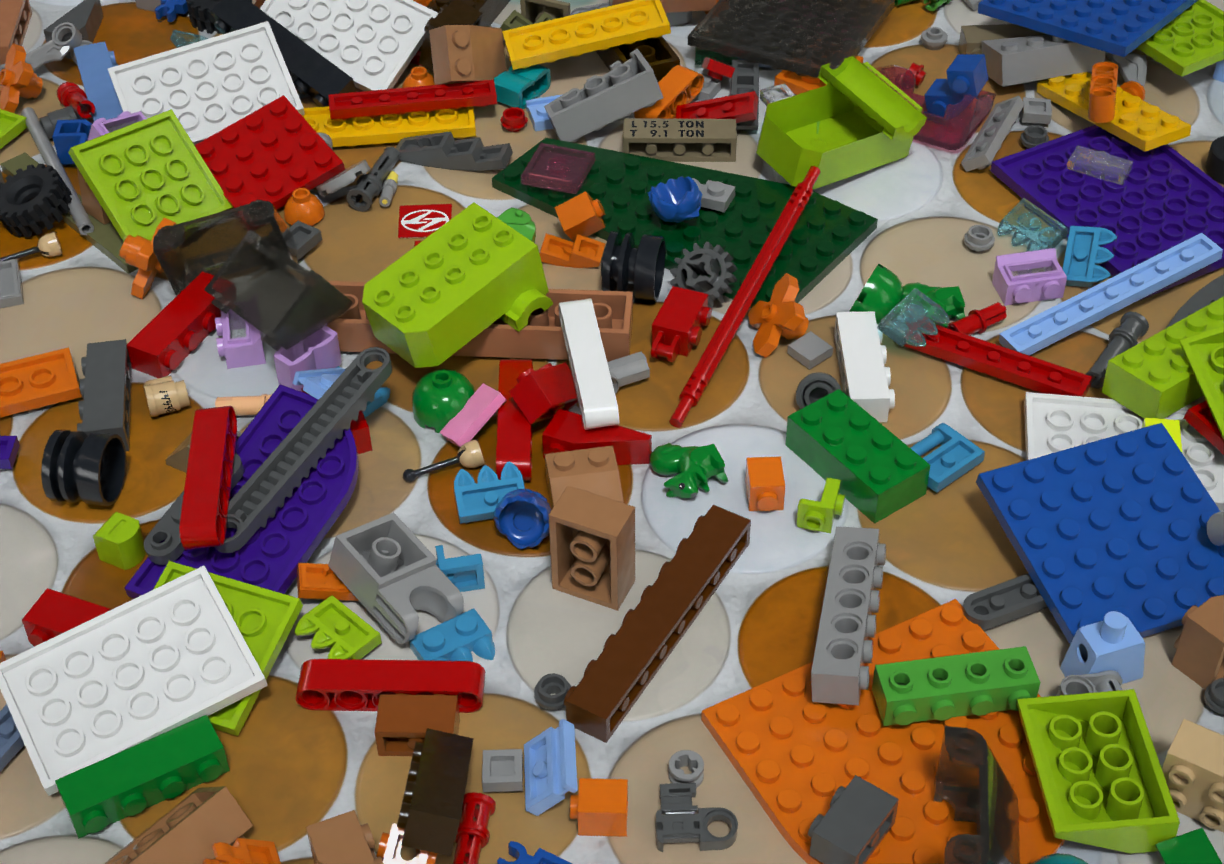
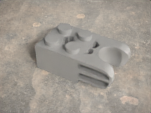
M394 512L335 537L328 565L329 568L396 642L405 643L415 638L419 617L415 610L429 612L441 622L450 620L463 613L464 600L459 589L437 567V558Z

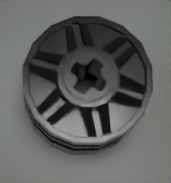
M611 231L601 261L602 290L616 291L617 288L618 291L628 292L630 285L633 284L636 299L657 301L665 269V238L644 234L637 248L635 247L634 235L627 232L622 241L620 231Z
M55 430L47 441L42 458L41 478L46 497L51 501L58 502L66 500L67 502L75 503L82 500L86 504L114 505L121 494L126 476V449L122 438L118 434L95 432L87 436L83 431Z

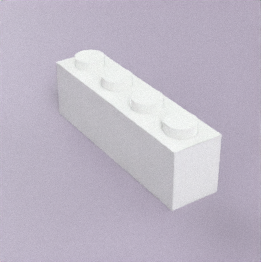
M874 311L836 312L834 339L842 390L878 422H887L889 409H894L895 393L894 389L888 388L891 383L890 367L884 366L887 360L886 346L880 345L883 339L882 324L876 323Z

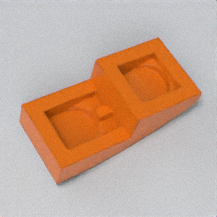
M546 233L540 250L541 262L572 268L599 267L606 243L577 234L575 242H571Z

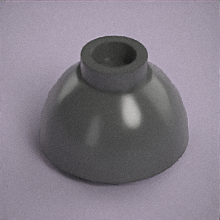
M822 372L811 373L804 377L797 386V404L802 409L838 389L841 390V387L837 380L829 374Z

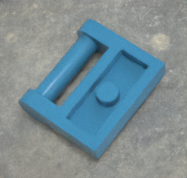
M945 423L934 427L930 435L910 447L921 457L937 445H942L923 458L931 465L927 486L936 493L983 462L985 455L984 450Z

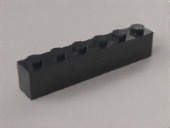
M221 0L211 10L215 19L214 25L222 34L268 21L295 88L303 95L308 93L312 96L314 102L319 107L329 106L328 95L357 92L352 77L249 0Z

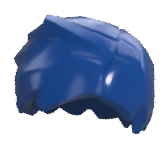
M681 176L677 180L668 179L666 184L660 182L656 188L652 186L648 192L653 211L657 217L665 222L679 223L699 216L702 193L696 182L689 176L685 178Z
M517 489L507 493L500 500L494 511V520L499 532L507 536L508 540L519 549L536 547L540 545L544 538L549 536V514L551 508L547 499L542 494L529 489Z

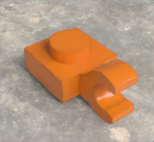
M237 838L232 846L224 842L214 843L212 848L216 859H204L203 864H281L274 842Z

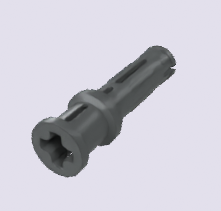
M386 147L368 174L361 175L357 180V186L350 189L347 194V201L353 209L360 212L367 211L372 205V199L381 193L382 182L400 160L401 155L396 148Z
M1127 312L1122 316L1120 326L1113 329L1109 334V344L1086 373V375L1095 376L1091 382V387L1096 389L1102 388L1108 360L1137 345L1138 338L1147 333L1149 324L1144 316L1137 312Z

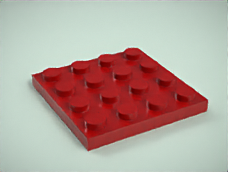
M284 95L195 145L223 190V195L231 205L232 210L246 227L284 206L294 190L306 188L310 191L345 170L343 161Z

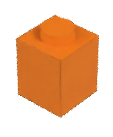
M586 191L554 207L563 231L573 242H575L577 234L588 237L605 228L602 219L605 211L598 199L593 200Z
M781 456L746 458L745 484L749 511L784 510L785 481Z
M579 778L578 794H571L570 819H578V835L627 837L628 779Z

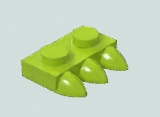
M333 595L306 613L295 627L296 636H307L316 633L311 642L312 649L332 647L329 651L328 659H361L382 643L381 635L378 631Z

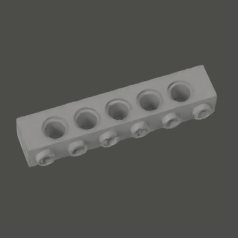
M836 527L811 670L812 702L859 705L861 690H868L869 666H865V663H872L873 640H868V637L875 638L876 615H872V612H879L880 591L875 590V588L882 589L883 567H878V565H885L886 544L880 543L879 529Z

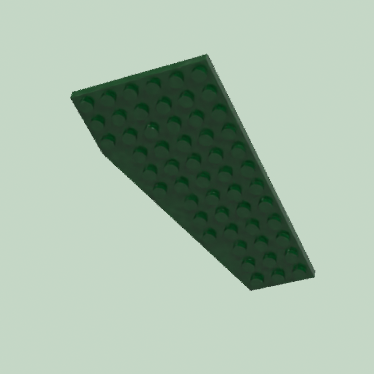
M544 138L492 178L493 188L557 218L558 215L554 207L586 191L593 200L598 199L605 211V215L602 216L605 228L593 235L607 241L611 231H620L623 241L625 234L629 232L634 235L635 247L637 248L644 234L662 236L666 241L665 268L668 270L678 268V264L674 259H683L685 257L683 249H687L689 252L694 251V243H697L701 248L704 247L706 242H710L713 247L717 244L720 245L724 252H728L733 258L731 262L737 267V270L732 273L737 278V282L729 283L728 285L733 292L731 294L726 292L722 294L732 300L796 188L790 184L551 138ZM681 176L684 178L689 176L698 180L701 184H706L708 180L735 186V197L725 213L701 207L698 217L679 223L665 222L657 217L651 207L648 192L652 186L656 188L660 182L666 184L668 179L677 180ZM813 191L750 308L759 300L770 302L775 284L786 273L798 280L800 290L795 298V302L799 303L877 229L878 219Z

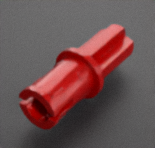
M999 302L979 311L974 309L969 312L968 316L949 323L947 328L969 336L974 333L981 334L986 331L987 327L1004 320L1007 317V309Z

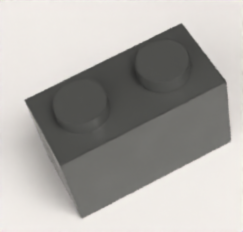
M855 775L846 788L840 786L831 800L830 809L825 816L819 814L811 824L808 836L811 837L810 856L824 864H865L894 825L899 799Z

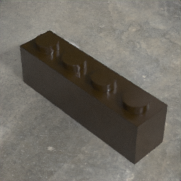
M427 728L424 743L416 741L397 823L398 828L405 829L401 846L447 856L452 855L461 819L473 738Z

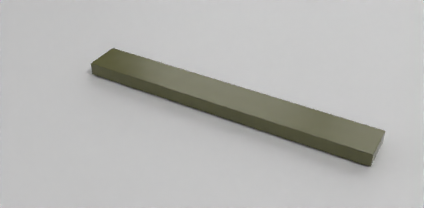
M22 153L0 165L4 174L13 177L17 174L16 170L20 168L23 171L27 170V166L32 164L36 168L39 163L27 153ZM77 194L78 197H79V199H80V201H81V203H82V198H81V196H80L79 194ZM70 212L62 214V220L128 274L138 269L125 263V259L119 256L123 240L112 222L104 225L88 214L94 226V231L87 235H82Z

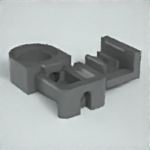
M696 783L660 784L661 809L656 812L657 849L663 852L664 843L699 842L700 851L727 849L734 844L737 838V818L726 808H698L697 805L692 806V797H696ZM721 820L730 826L731 831L724 837H716L708 831L707 827L711 822Z

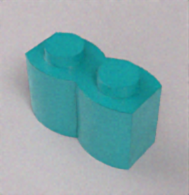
M539 64L526 69L513 70L512 66H510L508 71H504L494 78L497 101L511 107L525 109L526 100L540 97L549 89L551 85L550 69Z

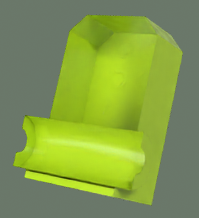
M851 56L844 58L842 64L836 69H831L830 63L821 66L818 78L826 86L767 104L756 153L788 183L795 187L797 184L802 183L811 166L818 167L821 173L812 188L814 190L907 157L913 137L920 131L927 120V117L922 114L923 108L868 62L861 63Z
M474 202L364 284L362 303L374 336L415 368L439 366L499 318L519 332L528 325L529 316L534 310L542 308L545 311L553 305L551 298L546 296L549 290L538 245Z

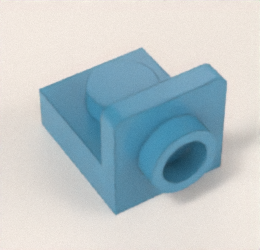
M443 545L435 546L437 567L460 592L485 589L481 554L445 559Z

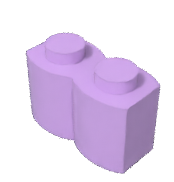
M323 323L306 329L297 340L284 344L273 355L279 385L281 384L301 391L304 385L296 386L293 384L296 371L336 368L342 362L338 334Z

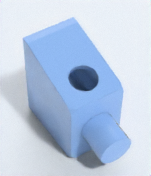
M1111 611L1106 613L1103 621L1083 626L1076 631L1060 666V670L1065 677L1113 670L1120 674L1122 684L1138 680L1143 677L1145 642L1128 617L1120 612Z

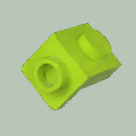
M827 477L821 502L808 499L799 500L797 527L831 533L835 515L842 516L845 495L839 494L841 480Z

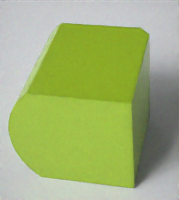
M115 512L93 535L99 559L121 569L127 570L135 567L146 555L139 520Z

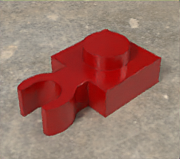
M707 57L704 58L702 68L708 70V76L721 81L723 76L732 78L735 70L734 67Z

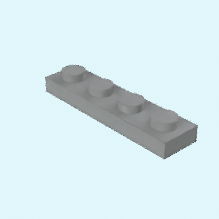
M1019 95L995 104L961 162L966 172L974 169L983 170L992 164L993 158L1002 147L1001 144L1010 133L1013 123L1018 119V115L1024 106V102Z

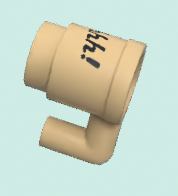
M171 376L148 380L144 383L143 388L151 418L179 411L181 407L190 406L184 380L174 382Z

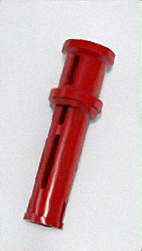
M65 82L58 87L57 98L65 107L71 105L74 111L82 118L92 117L89 113H95V106L91 101L87 100L86 93L77 84Z
M476 792L464 794L462 814L455 839L457 846L453 864H478L481 848L485 847L490 838V832L487 830L489 818L496 809V802L488 795Z

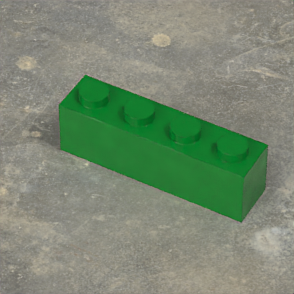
M206 714L55 780V783L78 838H82L88 834L99 832L106 826L126 817L137 815L144 809L166 799L175 798L182 792L204 782L213 781L220 775L229 772L230 769L224 747Z

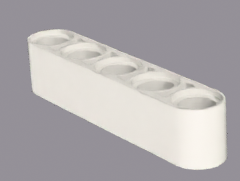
M592 299L558 303L560 323L585 430L619 425L618 404Z

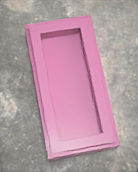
M483 383L469 398L464 408L439 433L446 440L461 447L474 438L504 404L506 398L497 390Z

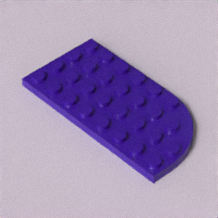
M281 384L277 387L236 441L235 453L241 458L244 474L230 492L229 501L316 404L318 399ZM343 430L342 438L340 440L335 439L333 449L328 448L326 450V457L318 459L317 467L310 468L308 478L303 477L301 479V486L293 488L290 498L285 497L284 506L282 508L278 506L275 516L267 518L266 527L260 526L242 548L232 553H222L214 547L184 550L179 558L173 562L196 569L205 566L210 573L285 594L297 577L298 563H307L346 507L354 492L359 472V456L351 430ZM227 528L225 539L233 537L237 529ZM147 557L124 587L127 595L135 599L152 591L167 564H155Z

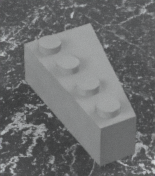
M1049 34L981 41L988 77L1002 87L1092 71L1094 64L1105 62V51Z
M638 48L629 53L631 59L623 64L618 60L610 65V72L603 76L594 75L587 79L584 88L581 90L573 88L544 106L560 141L574 143L582 136L592 131H600L607 124L627 118L633 112L641 108L651 107L658 100L664 98L653 69Z

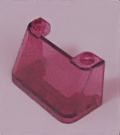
M897 65L875 68L923 108L922 114L927 117V120L920 131L913 137V139L948 150L963 148L993 107L996 94L981 90L978 96L966 94L960 103L947 105L944 117L927 112L925 97L913 93L916 79L911 70Z

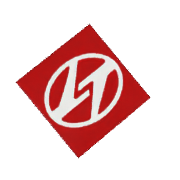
M452 204L400 206L398 238L430 236L451 220Z

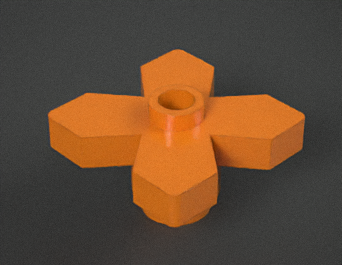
M12 43L6 55L5 69H2L0 72V109L12 113L15 112L19 104V96L26 99L31 97L36 99L40 95L43 86L42 78L37 77L31 64L25 63L26 52L24 47Z
M163 218L157 226L151 241L139 235L136 237L128 235L123 242L119 256L125 259V263L139 269L132 283L131 295L143 299L150 290L156 273L161 274L168 265L171 251L167 250L174 235L176 222Z
M788 273L775 284L770 302L759 300L748 312L750 325L758 329L753 340L754 351L764 358H767L777 348L781 336L788 340H797L805 334L808 328L809 321L805 317L804 308L795 302V298L800 290L798 280Z

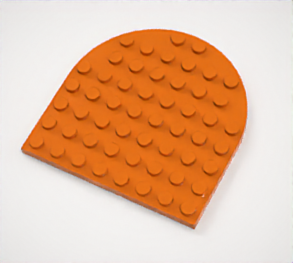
M956 599L881 631L875 635V638L868 637V640H873L872 663H865V666H869L868 690H861L859 705L812 702L811 670L813 662L702 710L701 720L778 831L807 864H824L810 856L811 837L808 836L811 824L819 814L825 816L830 809L831 800L840 786L846 788L855 775L899 799L894 825L865 864H1032L1043 856L1055 854L1065 842L1063 839L1054 837L1019 711L1005 710L990 712L981 716L967 715L951 717L942 721L913 722L909 725L883 726L872 691L875 665L1000 650L978 624L972 623L964 616L963 606Z

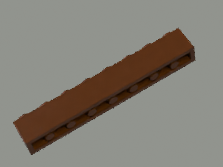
M712 505L705 516L701 515L697 519L691 535L688 539L683 538L681 540L676 555L670 562L666 561L663 564L658 579L653 585H648L645 588L637 607L634 610L630 609L626 613L621 628L615 635L611 634L608 637L603 652L597 660L593 659L589 662L585 669L584 677L579 684L572 686L568 690L564 699L566 719L574 724L575 729L605 743L608 742L750 543V519L716 505Z

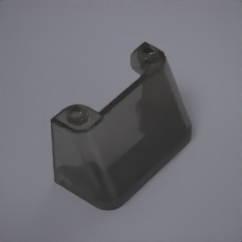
M256 200L247 205L177 225L164 226L158 230L153 240V251L176 296L202 271L217 276L265 262L268 270L274 269V266L280 267L284 276L299 272L297 247L294 237L273 204L269 201Z
M251 229L204 289L214 297L211 302L225 314L231 309L265 334L262 340L276 351L281 346L286 350L290 349L344 315L353 304L350 299L313 270L308 271L283 254L279 249L274 246L272 247Z
M945 726L934 781V801L942 802V799L949 802L954 809V820L975 822V835L962 834L952 837L946 843L944 864H1020L1018 798L1014 788L980 733L968 728Z

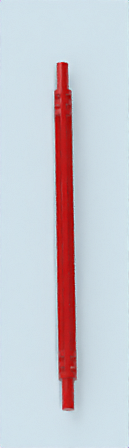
M811 166L802 183L797 184L679 395L680 402L669 420L672 426L680 428L690 409L699 402L812 196V188L821 173L818 167Z

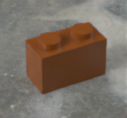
M380 694L375 725L378 756H413L416 741L424 743L427 728L458 735L460 715L457 695Z

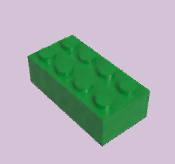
M840 389L788 416L785 445L825 481L827 477L841 480L839 493L845 495V498L874 524L926 494L931 465Z

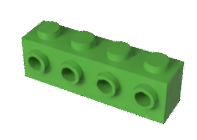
M1023 646L875 665L872 691L883 726L909 725L913 722L942 721L951 717L967 715L981 716L990 712L1005 710L1018 711L1017 699L1036 698L1040 687V680L1027 647Z

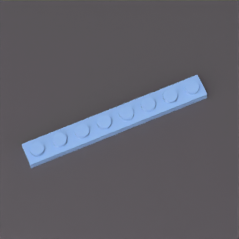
M1200 233L999 333V343L1005 348L1031 355L1220 260L1223 249L1206 235Z

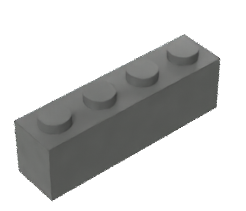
M127 340L88 343L86 357L81 358L82 372L85 378L80 379V390L84 400L79 401L78 406L80 418L83 421L77 424V431H83L87 436L95 432L118 434L123 440L126 451H130L132 365L126 346Z

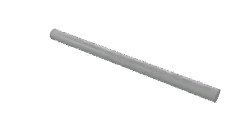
M30 107L24 108L21 111V116L27 118L26 126L46 166L50 165L53 169H56L71 191L72 195L70 197L72 200L68 207L79 232L82 235L93 232L94 226L34 109Z

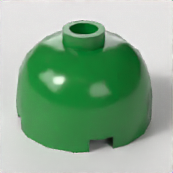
M878 264L849 312L874 311L876 323L882 325L890 317L896 320L905 306L900 301L904 291L897 275L881 264Z
M444 369L426 374L418 381L412 393L414 420L420 427L425 429V425L433 427L435 433H439L464 408L469 398L475 393L474 386L463 374L457 371Z

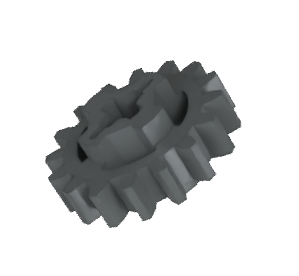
M706 242L704 247L701 248L697 243H694V251L689 252L687 249H683L685 257L683 259H674L678 264V268L670 269V273L676 277L670 281V284L708 294V307L713 308L714 300L717 299L723 303L724 298L722 294L724 292L730 294L733 292L728 285L729 283L737 282V278L732 274L737 270V267L731 262L733 259L728 252H724L720 245L717 244L713 247L710 242Z

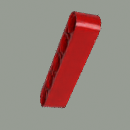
M532 359L500 360L498 392L506 398L504 404L498 409L496 474L499 480H501V472L504 465L509 461L520 470L523 481L532 480V424L529 423L509 393L518 384L516 378L526 370L533 368Z
M232 406L198 409L194 414L179 526L180 539L185 550L223 546L225 541L237 437V419Z
M310 659L301 665L295 700L297 704L308 710L378 711L380 694L457 695L459 713H469L477 711L482 707L486 672L480 664L470 661Z

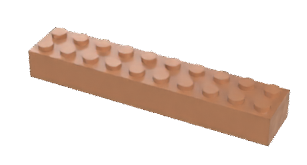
M319 282L308 321L309 328L323 323L337 332L340 351L362 352L370 347H379L385 349L388 353L397 354L373 334L362 303L364 284L367 282ZM548 289L549 292L546 296L551 298L553 305L545 311L542 308L534 310L529 316L528 325L522 330L516 331L499 318L452 356L569 360L560 323L558 303L588 298L592 299L607 362L630 355L633 326V292Z

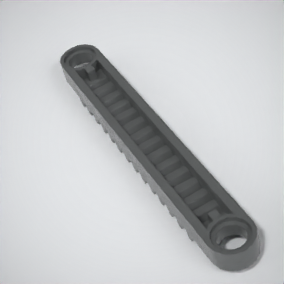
M370 347L363 350L229 501L226 529L235 528L237 532L233 537L225 539L223 546H215L214 548L222 553L235 552L248 542L260 526L265 528L267 518L269 516L273 518L276 508L284 506L285 497L290 498L292 496L293 488L301 486V479L303 477L308 478L310 468L317 467L318 459L326 457V450L328 448L333 449L335 439L340 440L343 430L350 429L351 421H357L359 411L364 412L367 402L374 401L375 393L392 373L390 355L385 349ZM373 361H380L383 363L382 366H380L377 369L366 368V366Z

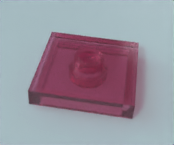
M540 143L521 175V184L577 195L595 162V153Z

